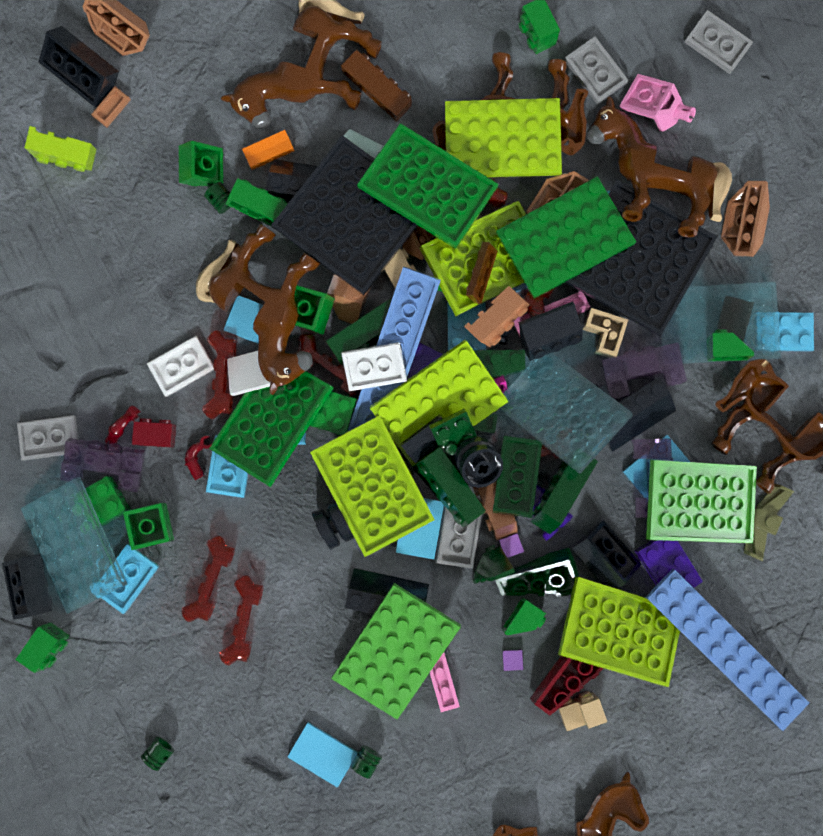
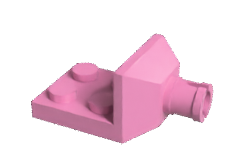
M637 74L620 104L622 110L654 119L661 132L674 126L678 119L690 123L693 120L690 117L694 118L696 113L695 107L683 104L673 83Z

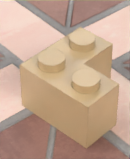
M594 308L588 311L583 330L600 335L595 354L611 359L617 357L628 319Z
M590 691L579 694V697L573 700L569 698L558 709L567 731L584 725L592 728L607 722L600 699L593 692L590 693Z

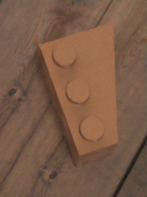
M510 286L491 302L492 305L486 312L480 311L478 313L479 318L472 325L468 322L464 326L481 343L489 347L495 346L501 340L500 336L514 326V321L518 317H522L530 305Z
M496 480L487 487L477 488L472 486L475 496L480 497V503L486 510L488 529L493 531L494 537L498 541L516 534L518 531L514 515L493 513Z

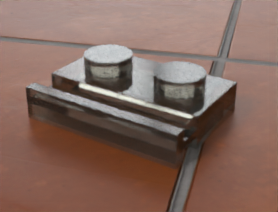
M726 295L716 330H727V333H734L743 341L754 302Z

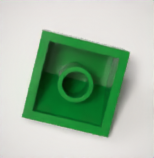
M192 140L179 145V183L191 186H212L217 182L223 184V148Z
M715 330V333H712L707 338V361H747L754 356V351L734 333H727V330Z
M522 597L503 625L502 631L506 635L533 631L537 627L541 628L546 620V617H544L546 613Z

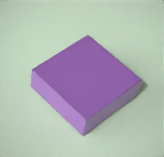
M517 533L499 540L507 558L524 552Z
M522 649L502 650L504 671L523 670Z

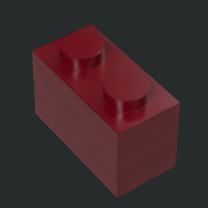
M140 418V422L134 421L132 445L175 448L176 425L171 424V420H159V423H152V419Z

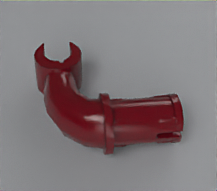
M134 405L129 407L124 415L109 426V433L105 438V443L109 442L108 445L111 447L116 446L119 437L124 433L125 427L130 421L134 422L137 420L138 414L141 411Z
M203 436L199 442L191 445L186 451L184 466L188 467L194 480L205 476L197 461V454L202 449H209L212 444L204 445V440L210 436Z

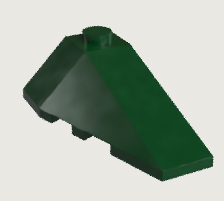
M494 544L485 548L486 552L482 553L472 580L474 584L494 581L515 572L501 546L496 547Z
M565 548L548 553L514 569V573L495 581L501 595L525 596L526 594H538V596H545V594H556V596L563 597L572 594L575 577L579 576L570 548Z

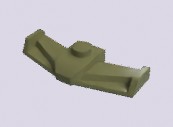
M774 484L775 488L771 494L767 493L756 506L753 543H745L744 554L762 562L767 534L776 535L783 520V517L776 514L794 493L793 490L779 484Z

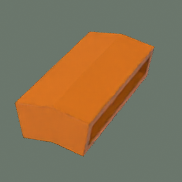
M285 130L242 149L252 170L294 152V148Z

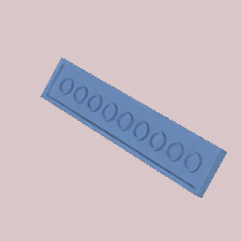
M403 266L376 346L400 342L406 376H408L441 279ZM404 382L362 389L347 432L376 418L369 407Z
M673 568L646 596L780 730L784 731L809 704Z

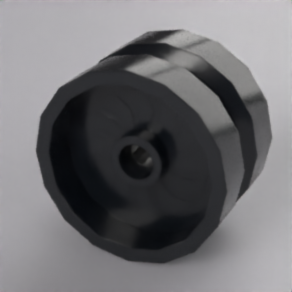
M469 438L457 447L454 454V464L465 482L470 486L477 488L487 487L494 483L502 473L503 460L492 443L486 438Z
M336 501L327 504V511L330 517L322 508L312 512L317 530L330 550L340 546V539L337 533L345 542L354 538Z

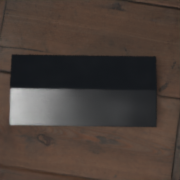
M440 414L401 443L403 449L415 463L438 447L429 425L443 419Z

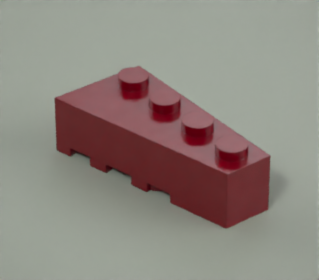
M560 656L529 699L550 716L565 704L574 693L583 689L586 683L596 678L604 668Z

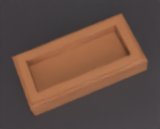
M114 86L91 115L108 128L131 99Z

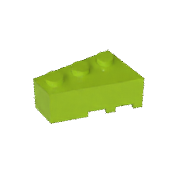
M29 126L24 148L37 159V162L43 164L51 162L61 168L70 166L80 172H85V170L92 171L97 149L91 143L70 137L54 136L55 133L49 131L48 135L39 133L36 127Z

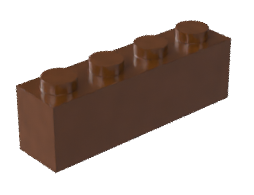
M356 50L341 65L342 73L396 122L412 107L411 95L406 90L402 91L399 89L394 79L391 77L388 79L384 75V71L378 65L374 66L365 53L361 54Z

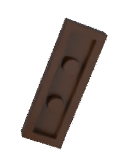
M482 242L475 267L472 270L470 283L467 286L466 296L476 304H482L498 252L490 242Z

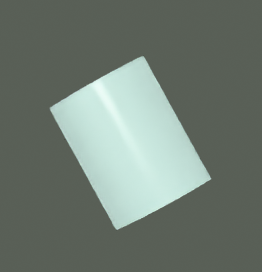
M349 129L344 137L374 159H376L384 147L352 129Z

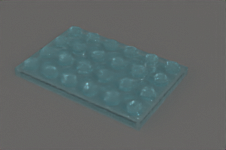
M776 282L689 287L660 336L662 365L732 362L707 361V338L712 333H715V330L722 329L727 330V333H734L754 351V356L747 361L780 359Z
M553 353L533 360L503 393L508 403L499 408V410L579 474L633 416L631 411Z
M80 477L69 481L21 508L66 614L128 585Z

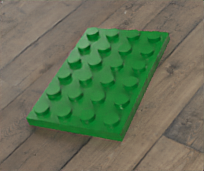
M400 123L361 178L357 187L456 249L499 184Z
M598 176L496 231L498 238L533 299L636 243Z
M306 371L292 382L279 386L273 395L270 394V386L246 392L209 449L271 487L333 390L331 385Z

